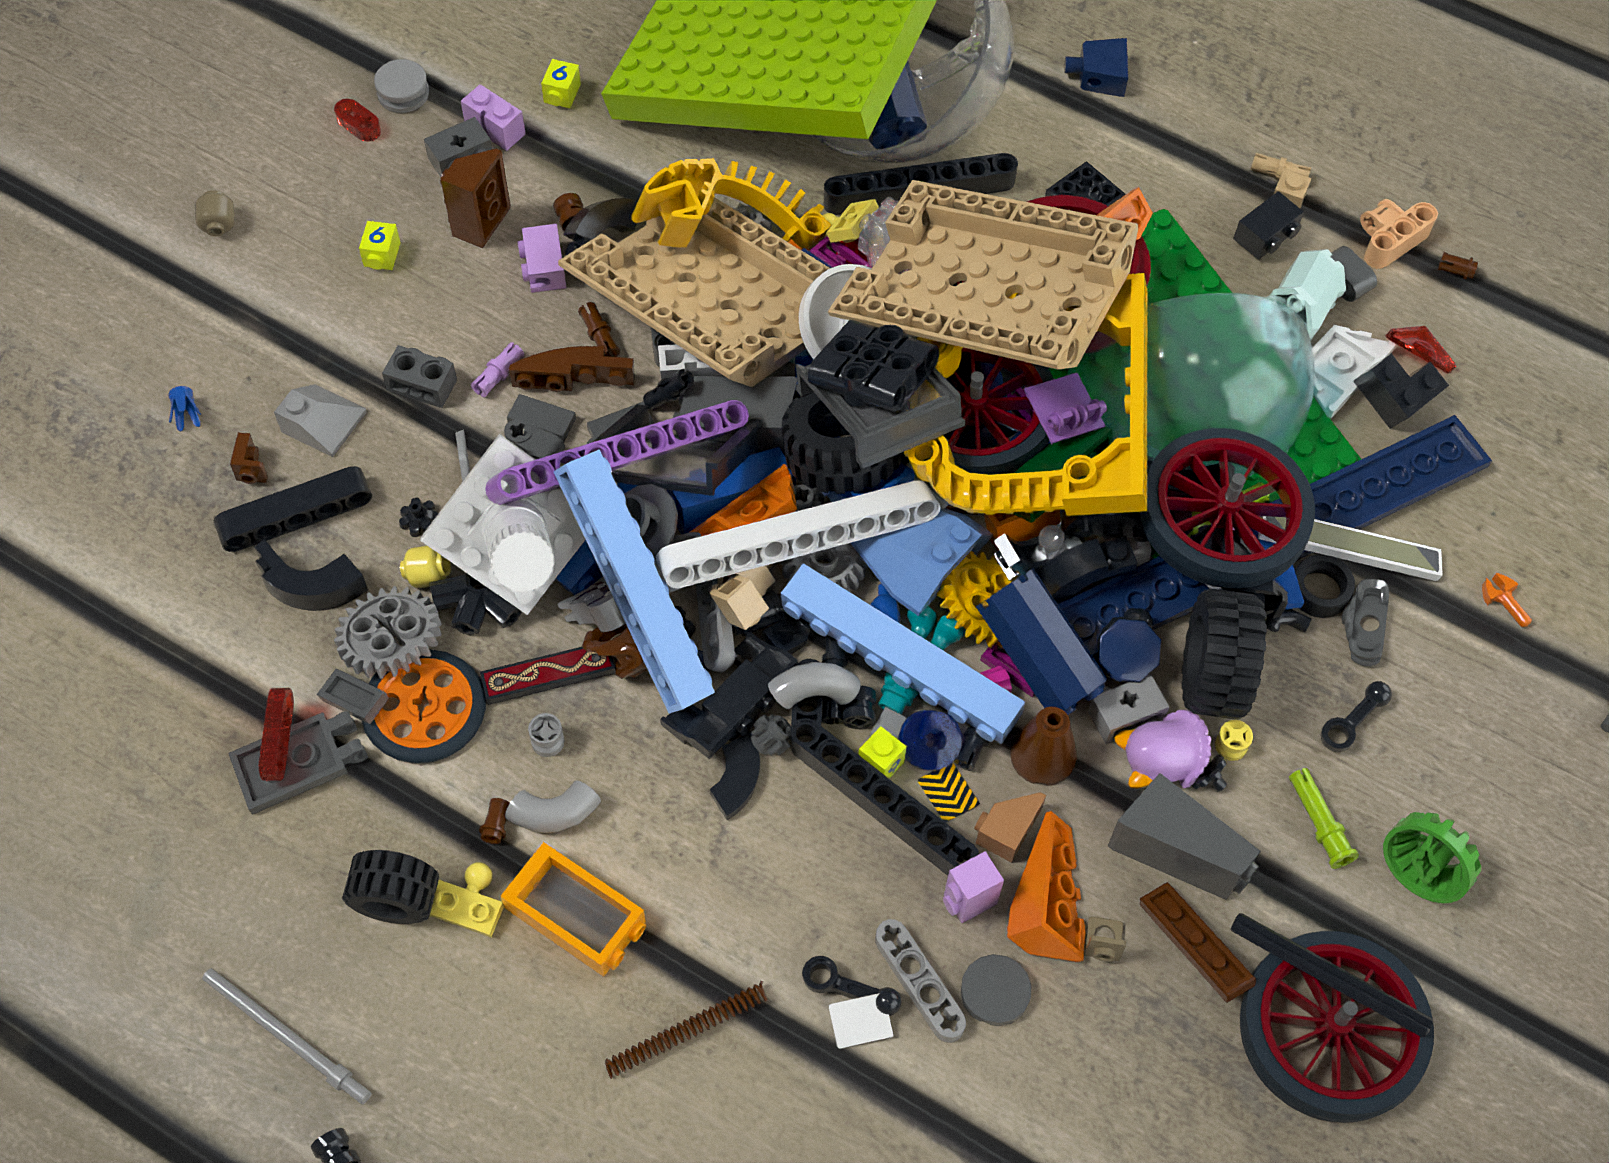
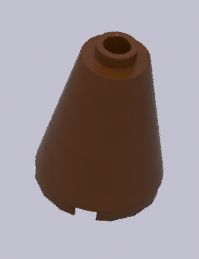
M1058 707L1042 709L1016 734L1012 741L1011 763L1016 772L1027 782L1033 784L1035 782L1044 783L1046 786L1055 785L1064 781L1075 767L1077 749L1070 719L1067 713Z

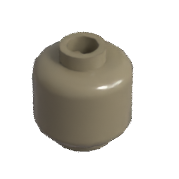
M220 191L205 192L195 202V221L197 227L210 236H221L230 231L235 224L233 201Z

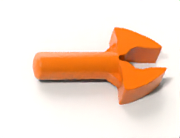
M1496 573L1492 580L1500 588L1498 590L1486 578L1482 584L1485 603L1489 605L1494 601L1499 602L1522 628L1530 625L1532 619L1512 596V592L1517 588L1518 583L1505 575Z

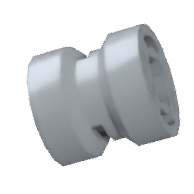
M550 713L538 714L532 718L528 731L533 750L542 757L555 756L562 750L565 742L560 720Z

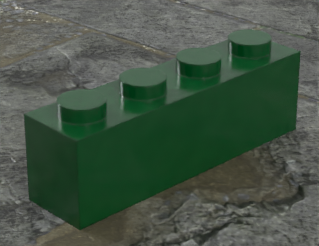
M1105 426L1053 444L1049 443L1014 473L1061 470L1068 459L1077 455H1086L1092 459L1113 442L1112 429ZM1045 510L1033 511V513L1014 512L1013 514L1032 523Z

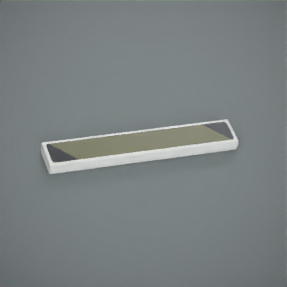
M1259 516L1285 530L1286 518ZM1314 519L1312 532L1304 549L1433 581H1438L1442 577L1441 549ZM1259 533L1258 539L1276 543V541Z

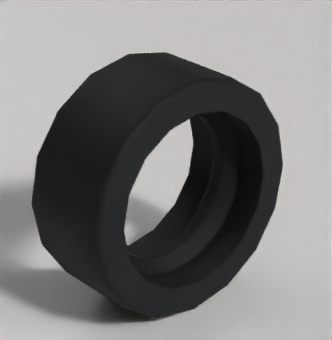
M1324 554L1313 555L1301 561L1295 570L1304 600L1303 606L1299 608L1301 611L1313 617L1327 618L1333 617L1345 609L1354 593L1355 579L1352 571L1343 561L1334 556ZM1312 573L1325 574L1333 578L1340 588L1338 598L1326 600L1314 596L1305 587L1304 578Z

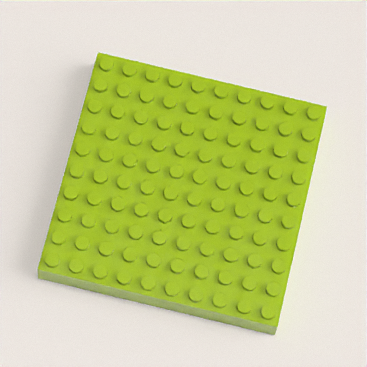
M656 0L601 92L611 119L869 139L937 0Z

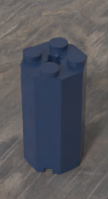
M908 60L869 139H867L875 149H882L885 154H893L901 147L910 143L920 142L926 137L924 131L928 125Z
M1032 568L1025 573L1028 579L1021 575L991 595L990 598L982 601L976 608L1044 708L1058 707L1069 715L1076 710L1077 702L1082 698H1085L1088 702L1104 692L1103 689L1106 687L1104 682H1106L1107 677L1036 571Z

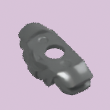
M1362 580L1357 585L1355 596H1351V601L1342 614V624L1345 626L1351 659L1362 666L1377 665L1383 652L1389 603V587L1383 580ZM1365 617H1373L1379 622V627L1374 631H1366L1361 627L1360 621Z

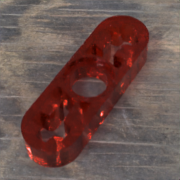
M289 687L271 688L268 693L259 757V774L262 781H282L285 775L294 708L293 692Z

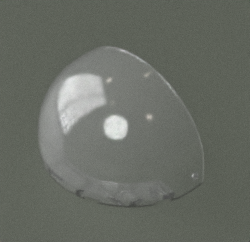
M978 0L974 2L976 16H974V21L970 28L971 36L962 40L939 59L912 71L928 125L925 131L901 144L885 149H875L867 139L813 136L827 147L854 159L883 164L917 161L936 155L963 140L986 119L995 107L1010 75L1014 54V35L1011 16L1005 0Z

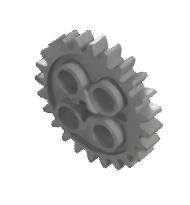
M393 586L388 594L385 593L383 588H380L379 596L376 597L369 592L367 593V601L355 600L358 606L356 609L346 608L349 617H340L338 619L341 627L335 628L337 637L334 639L341 660H344L347 668L353 667L356 674L364 670L367 678H370L375 671L380 679H383L386 671H391L393 677L397 676L399 668L410 672L409 664L413 662L420 666L422 663L419 657L421 655L430 657L431 652L428 647L438 646L436 637L442 635L439 628L442 622L435 604L431 603L428 596L422 597L419 590L411 594L409 587H406L399 593L397 587ZM378 620L382 623L383 627H380ZM396 636V638H397V640H398V643H399L401 646H399V645L395 642V640H394L393 637Z

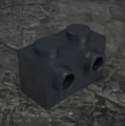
M1278 191L1239 220L1233 239L1259 260L1267 253H1274L1285 239H1292L1298 234L1302 227L1300 222L1304 211Z

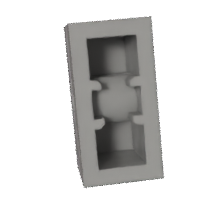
M1150 674L1140 682L1125 681L1121 686L1114 689L1110 687L1104 688V692L1091 700L1088 713L1103 741L1107 744L1115 741V736L1121 731L1137 729L1147 722L1162 721L1163 717L1167 715L1169 705Z

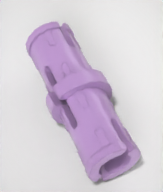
M510 342L499 356L491 359L486 364L488 367L471 383L472 389L478 395L481 393V397H486L500 380L504 381L509 376L510 364L524 357L523 350L517 344L514 345L513 342Z

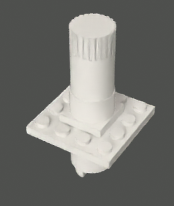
M499 434L421 536L420 541L528 615L585 541V537L561 487L504 505H498L489 500L485 487L490 478L507 468L535 460ZM531 471L532 480L539 484L538 475ZM501 480L502 489L510 494L508 483Z

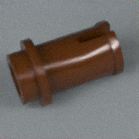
M1443 252L1441 260L1453 264L1440 262L1438 270L1463 276V280L1467 278L1473 279L1478 262L1473 261V257L1466 259Z
M501 798L490 799L485 822L479 828L480 838L484 842L499 844L501 839L506 837L504 827L507 819L505 814L510 804L507 800Z

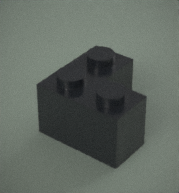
M1392 353L1353 380L1390 429L1410 418L1449 386L1431 361L1408 375Z

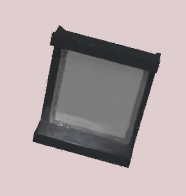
M635 405L593 442L648 426V406ZM750 419L728 441L711 439L613 470L611 475L617 483L638 486L653 484L666 490L714 496L715 489L750 454L758 453L757 431L763 426V420ZM645 437L646 444L652 448L650 440ZM617 445L619 454L624 457L623 449Z

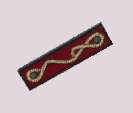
M583 647L480 671L488 705L616 673L612 656H598L595 652L585 651Z

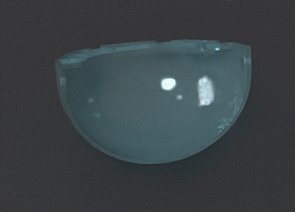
M1239 293L1197 294L1149 304L1147 455L1155 459L1159 452L1173 440L1193 431L1210 428H1227L1248 432L1268 440L1287 453L1307 419L1315 385L1314 354L1308 329L1303 319L1294 310L1277 301ZM1098 331L1095 333L1077 367L1068 368L1067 375L1078 373L1091 400L1098 399L1106 403L1107 411L1103 413L1101 419L1106 427L1112 429L1114 441L1116 438L1130 437V414L1125 412L1124 398L1125 395L1130 394V387H1126L1125 367H1131V346H1121L1108 335ZM1219 461L1203 462L1205 466L1219 463ZM1231 463L1235 467L1234 474L1240 473L1244 475L1247 468Z

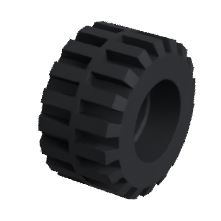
M389 850L358 852L353 856L342 900L354 911L375 920L395 924L420 923L429 919L439 881V873L426 862L404 853Z

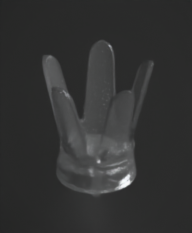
M1048 525L1039 533L1038 551L1040 552L1044 548L1047 561L1049 562L1055 558L1057 551L1063 553L1069 549L1064 542V539L1069 540V536L1058 526Z

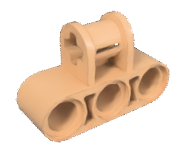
M1383 199L1374 210L1364 212L1360 217L1361 225L1371 236L1364 254L1365 262L1372 268L1382 269L1424 241L1430 235L1438 216L1437 209L1430 203L1419 202L1404 212L1393 201Z

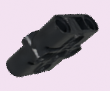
M849 320L812 361L808 370V382L811 385L844 395L845 402L850 405L862 406L869 403L898 412L936 367L939 358V347L903 335V330L897 325L890 324L875 327L856 320Z

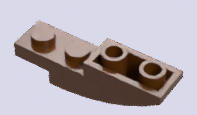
M576 346L553 349L523 358L509 366L512 387L524 390L572 391L574 381L585 384L604 383L614 386H634L635 380L634 358L607 357L605 346Z

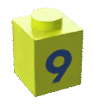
M555 59L551 60L541 83L544 103L571 108L581 85L579 65Z
M367 221L359 246L364 267L376 270H393L401 243L396 224Z
M880 726L859 748L858 755L890 779L904 764L907 746Z

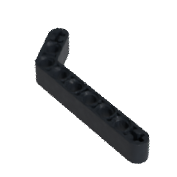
M811 658L804 659L796 666L819 661ZM823 696L807 697L792 706L790 748L798 759L947 876L949 870L960 865L957 861L962 862L964 859L968 861L979 855V851L974 844L821 726ZM808 705L815 708V710L805 712L800 708ZM806 735L812 737L813 740L806 743L799 741L798 738ZM828 755H833L837 757L839 760L830 763L825 761L823 758ZM858 775L865 780L861 783H854L849 778ZM882 795L888 797L891 801L883 804L877 802L875 798ZM905 816H912L918 822H916L915 824H906L901 820V818ZM933 836L939 837L944 843L942 845H933L928 841V838Z

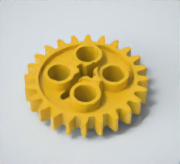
M970 551L942 581L941 589L938 591L937 596L945 600L940 604V607L950 610L946 618L956 619L955 629L961 627L966 629V638L974 634L977 644L986 639L988 647L991 648L997 643L1000 648H1003L976 606L990 598L991 595L1011 583V581L1008 580L1001 566L997 564L994 555L987 560L984 552H981L976 557L974 552Z

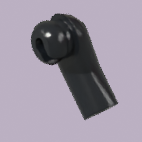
M1286 609L1281 617L1273 618V613L1266 615L1265 624L1267 629L1272 632H1278L1281 624H1287L1306 633L1312 618L1293 609Z

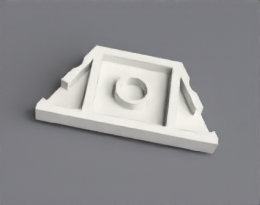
M1334 325L1300 360L1297 368L1327 417L1331 419L1359 389L1353 380L1396 349L1399 343L1397 339L1390 337L1387 342L1371 338L1372 333L1352 331L1349 328Z

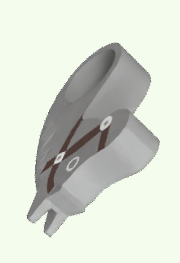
M698 532L682 534L673 537L671 544L701 537V534ZM655 561L654 565L658 571V574L660 578H662L665 581L660 571V568L657 562ZM604 577L600 578L589 588L558 603L560 609L572 610L571 613L564 617L566 622L577 620L579 625L594 623L601 632L611 631L625 624ZM668 586L669 592H673V591H676V590L681 589V588H671L670 586Z

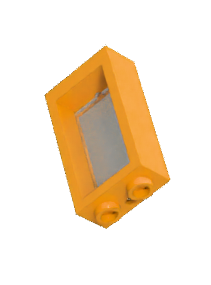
M544 842L500 896L506 910L603 977L609 969L615 970L620 965L625 956L624 949L631 940L636 942L646 928L644 909Z

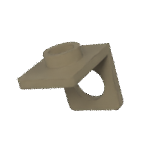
M1091 916L1088 920L1084 955L1094 957L1100 961H1119L1126 947V941L1122 940L1123 923L1121 921ZM1100 927H1107L1113 932L1114 939L1095 936L1094 932Z

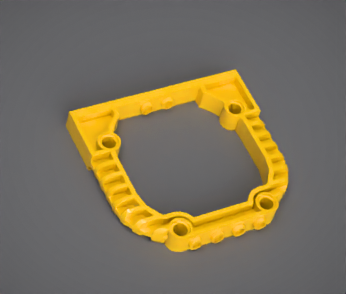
M1144 273L1128 274L1097 332L1100 331L1108 335L1121 346H1131V367H1125L1126 387H1130V394L1125 395L1124 398L1125 412L1130 414V437L1116 438L1105 450L1092 459L1086 455L1073 456L1066 461L1061 470L987 475L969 473L957 467L948 441L942 435L904 451V455L909 458L917 478L930 482L935 492L951 506L966 510L972 514L1033 513V511L1042 510L1052 512L1053 510L1065 509L1066 515L1072 516L1147 511L1148 291ZM1015 293L1010 295L1008 298L1013 299L1014 297L1022 294ZM1071 306V307L1067 308L1066 311H1070V312H1071V311L1074 310L1075 308H1080V307H1079V306ZM918 337V340L939 347V358L935 368L946 379L953 375L959 367L961 349L963 347ZM925 380L909 398L908 401L911 403L910 409L942 396ZM1081 476H1087L1084 479H1077Z

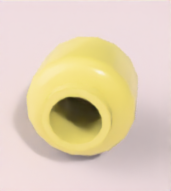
M429 546L408 549L404 560L400 563V572L403 579H407L410 585L417 589L430 587L429 582L446 579V576L451 571L450 561Z

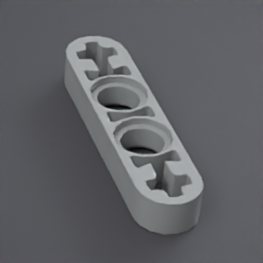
M888 919L883 921L876 930L875 943L877 948L939 1040L947 1043L958 1041L966 1027V1019L963 1012L906 927L897 920ZM885 931H889L891 934H899L897 944L902 951L896 957H893L897 951L894 943L891 940L884 941ZM905 958H914L919 962L920 970L915 974H907L901 969L900 963ZM924 987L935 988L940 994L939 1000L933 1004L924 1002L920 997V991ZM944 1004H947L943 1011L949 1021L954 1019L957 1021L955 1032H952L950 1028L945 1030L941 1028L944 1019L938 1010Z

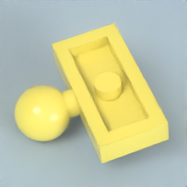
M876 200L851 203L840 217L832 213L823 214L822 216L832 225L825 236L828 235L831 243L838 241L849 243L856 240L860 236L861 231L871 223V219L879 211Z
M482 862L471 864L465 871L466 889L439 880L430 916L492 938L504 905L501 901L479 894L480 890L488 887L492 881L490 867Z

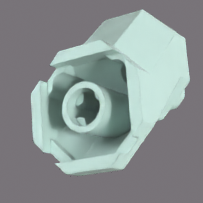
M1328 249L1301 252L1287 271L1279 288L1274 289L1270 296L1265 297L1262 302L1261 309L1265 337L1270 343H1275L1279 348H1301L1307 346L1321 327L1329 310L1333 309L1336 305L1334 303L1336 299L1341 297L1346 291L1344 266L1339 261H1334L1330 257L1332 253Z

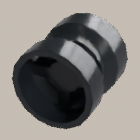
M860 686L857 696L851 702L845 704L846 709L843 711L844 726L852 729H868L875 725L876 713L872 707L876 703V691L873 688Z
M336 1128L323 1134L311 1145L315 1158L321 1159L323 1163H361L357 1152L349 1149V1137L344 1128Z

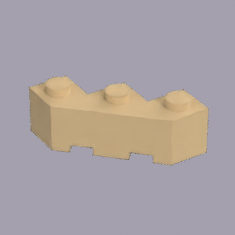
M773 564L720 577L717 584L712 585L710 595L730 624L746 630L757 624L761 616L769 609L762 596L767 592V588L775 582L769 571Z

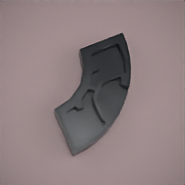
M751 731L722 746V752L726 760L725 772L720 781L710 788V795L726 820H729L744 808L751 799L758 782L760 755L752 743Z

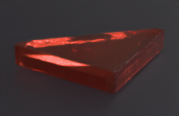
M1426 326L1392 328L1385 335L1388 340L1428 363L1431 361L1435 367L1447 374L1457 367Z

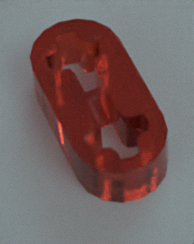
M346 98L335 104L334 111L337 122L355 137L369 142L374 141L380 136L381 128L377 116L360 103Z

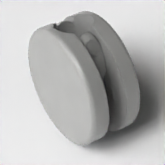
M407 59L393 60L381 66L375 74L374 84L378 100L389 111L396 113L412 112L420 108L428 99L429 87L426 81V73L414 61Z

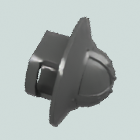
M653 484L639 485L624 493L626 506L631 517L637 521L640 527V536L646 548L652 552L656 561L657 553L672 542L676 533L678 514L673 498L665 489Z

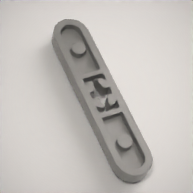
M718 578L696 584L704 664L708 669L722 673L733 665L735 651L732 624L727 621L710 595L712 585L718 582Z

